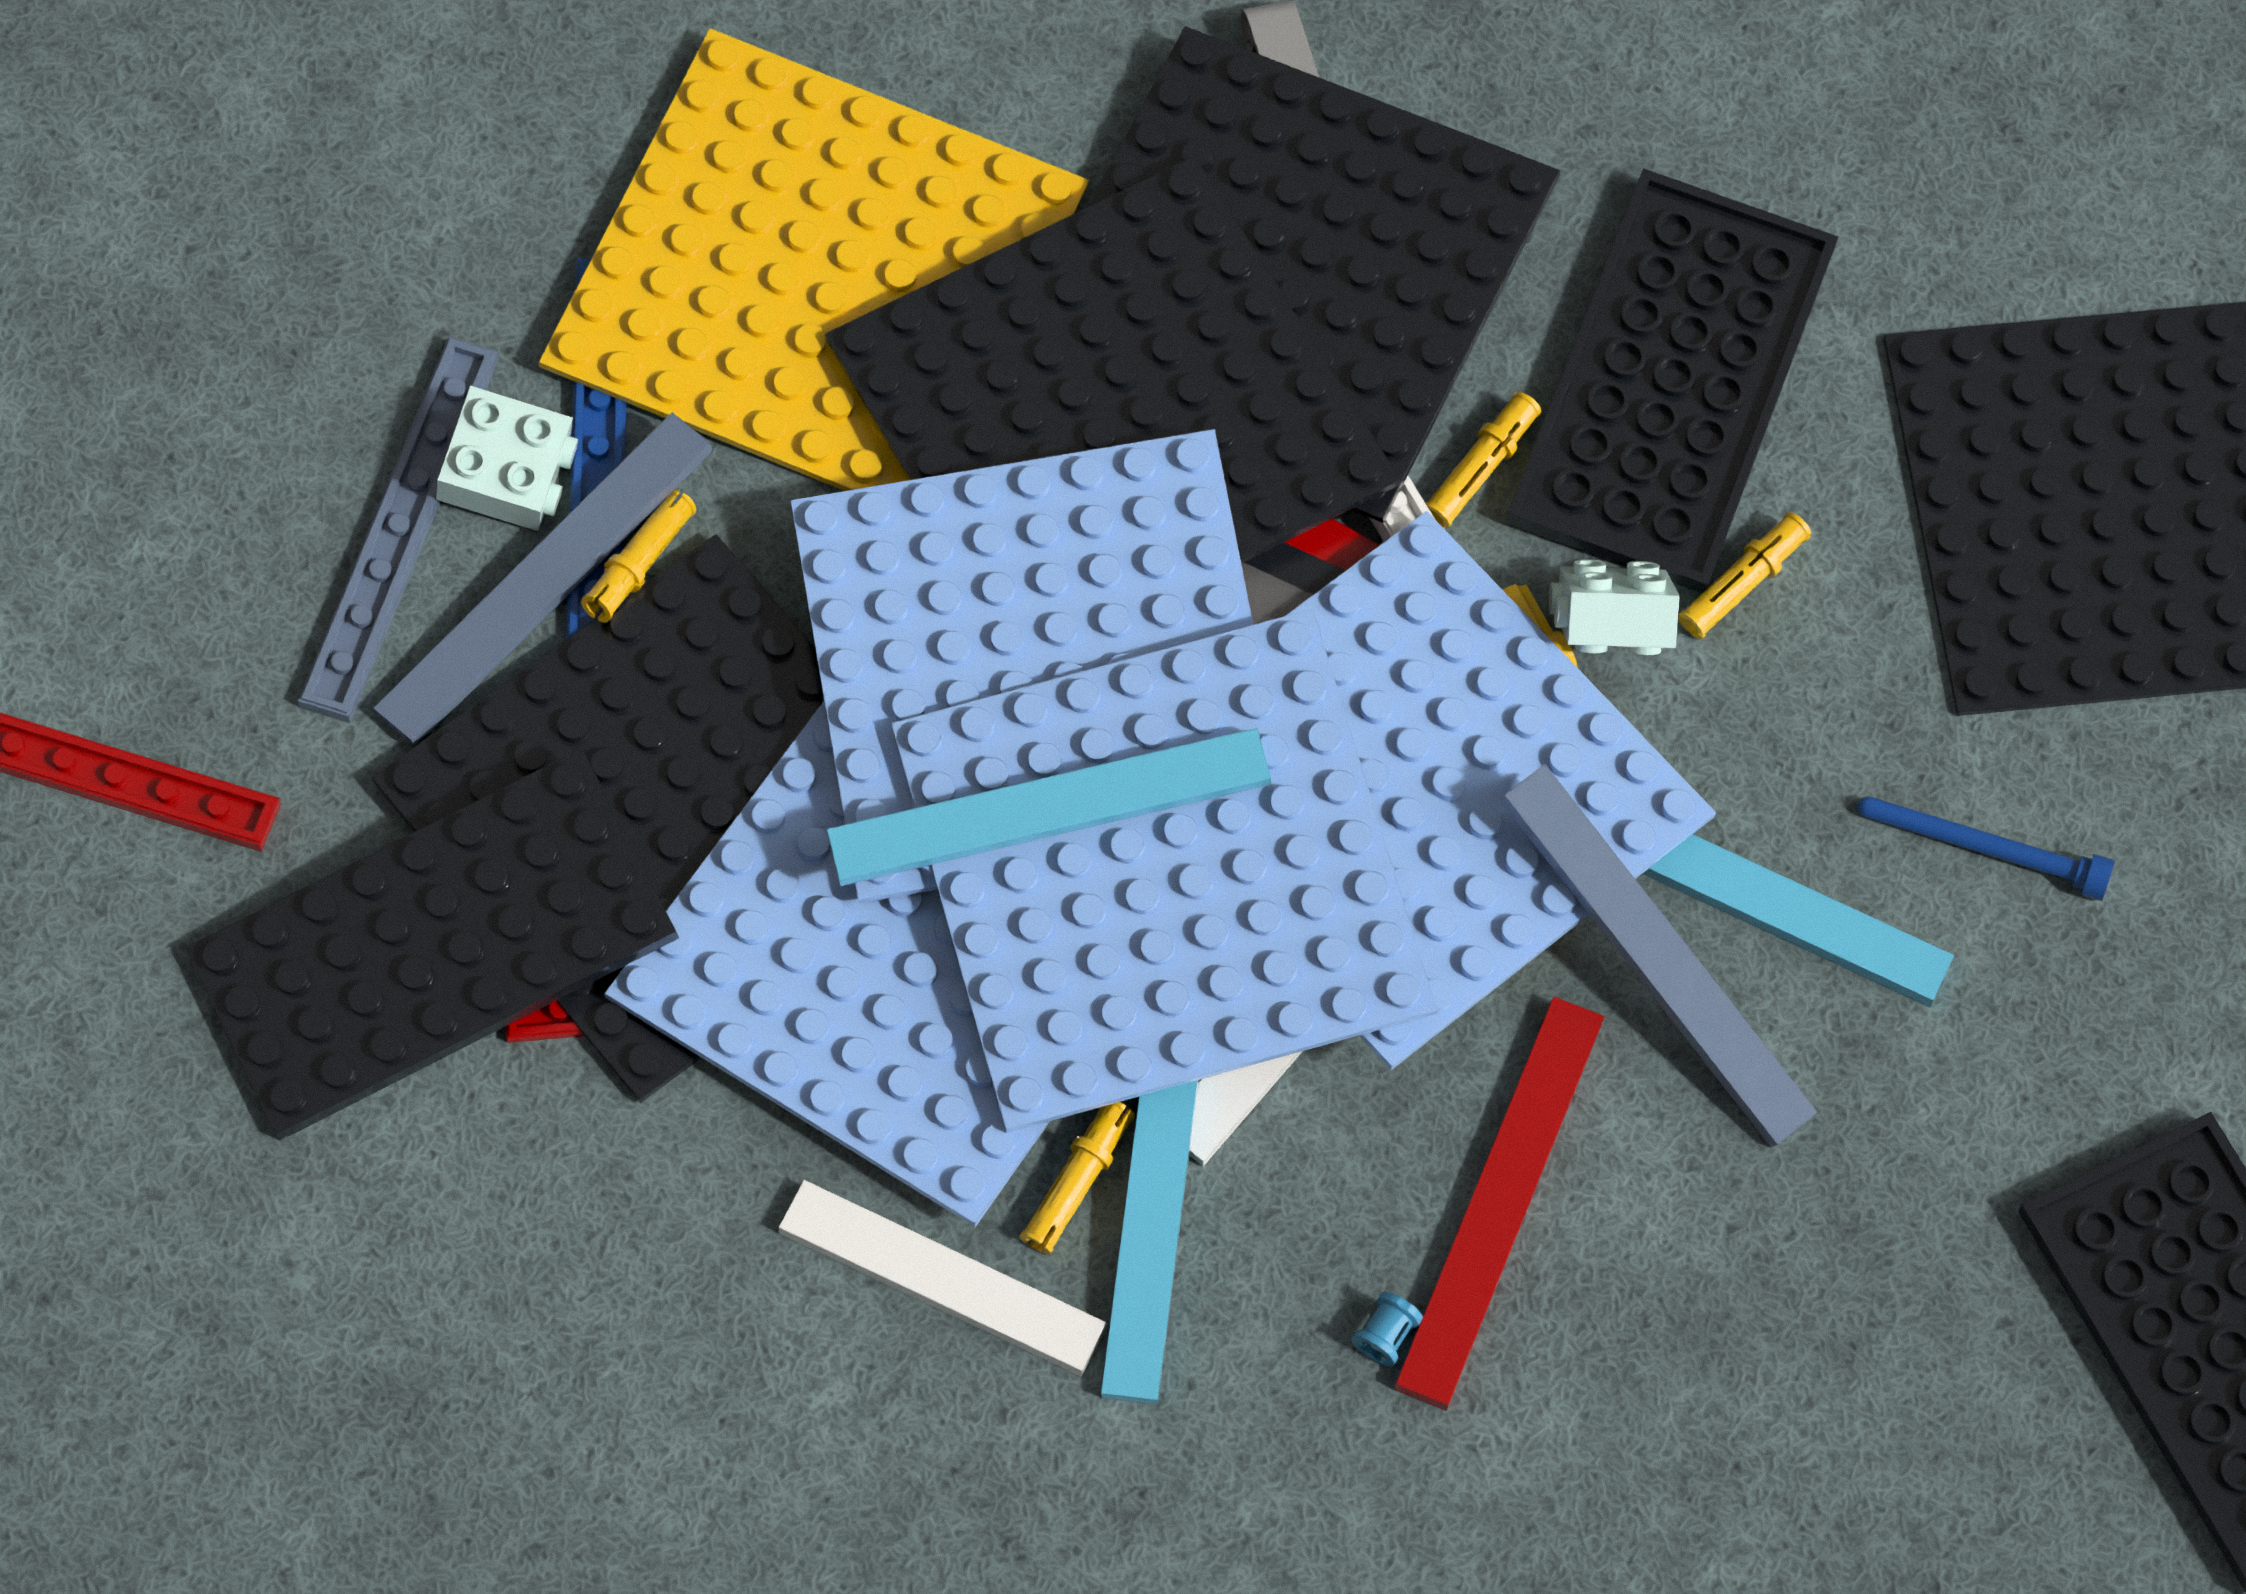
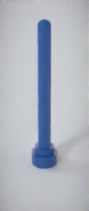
M1870 796L1861 798L1857 804L1859 814L1865 818L2073 881L2072 887L2082 889L2081 895L2099 901L2103 900L2115 860L2093 854L2092 859L2081 856L2079 861Z

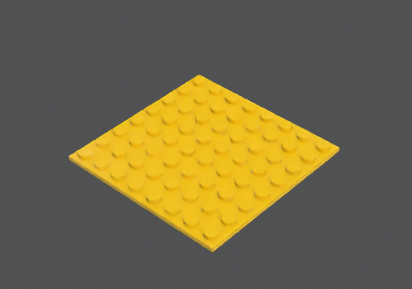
M709 28L539 361V367L663 418H667L673 412L692 429L843 491L908 481L907 475L827 343L825 333L1075 214L1089 185V180Z

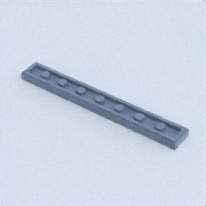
M448 336L299 696V708L347 723L351 722L441 501L436 500L437 481L469 388L473 386L487 390L499 360L498 351Z
M672 412L374 707L376 715L413 747L418 745L713 452L711 443Z
M1546 764L1542 765L1499 799L1771 1148L1781 1143L1817 1113L1816 1109Z

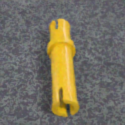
M1515 392L1512 395L1511 400L1492 423H1485L1477 433L1479 439L1428 502H1425L1435 520L1444 529H1448L1452 525V521L1481 488L1482 484L1503 459H1509L1517 451L1516 442L1533 421L1541 415V407L1529 395L1523 392Z
M673 490L659 504L622 552L612 555L604 565L606 567L604 569L605 573L581 600L583 609L590 617L595 618L597 613L603 608L598 621L608 622L629 593H635L645 583V573L685 523L696 513V505L687 494L683 493L675 504L674 501L679 496V490Z
M1787 512L1783 516L1784 518L1760 540L1752 539L1744 547V555L1723 575L1717 578L1694 602L1678 614V620L1682 627L1694 638L1703 639L1706 633L1729 611L1736 607L1766 577L1774 578L1782 569L1781 563L1804 541L1811 537L1809 526L1800 516L1793 512Z
M1117 1102L1100 1107L1083 1136H1076L1071 1143L1070 1149L1072 1154L1027 1227L1020 1234V1239L1024 1243L1033 1240L1029 1245L1031 1248L1044 1255L1052 1253L1053 1247L1100 1171L1103 1169L1108 1170L1113 1162L1112 1151L1130 1122L1135 1118V1114L1131 1109H1127L1123 1113L1126 1108L1125 1104Z

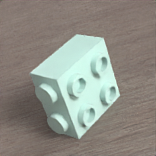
M470 386L438 477L436 500L539 531L544 514L553 517L560 500L563 486L555 484L560 467L570 469L579 439L571 437L573 417Z
M1583 559L1574 561V567L1560 566L1559 583H1550L1549 614L1554 615L1555 628L1562 629L1568 645H1575L1576 650L1585 653L1607 652L1608 646L1629 647L1630 652L1641 655H1656L1661 653V648H1676L1679 594L1667 571L1659 570L1658 564L1646 561H1633L1627 563V569L1606 568L1605 562Z

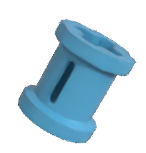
M1383 1291L1376 1300L1378 1307L1363 1330H1356L1354 1332L1351 1342L1359 1352L1383 1366L1392 1367L1398 1360L1397 1349L1410 1329H1415L1420 1324L1423 1316L1415 1306L1402 1297Z

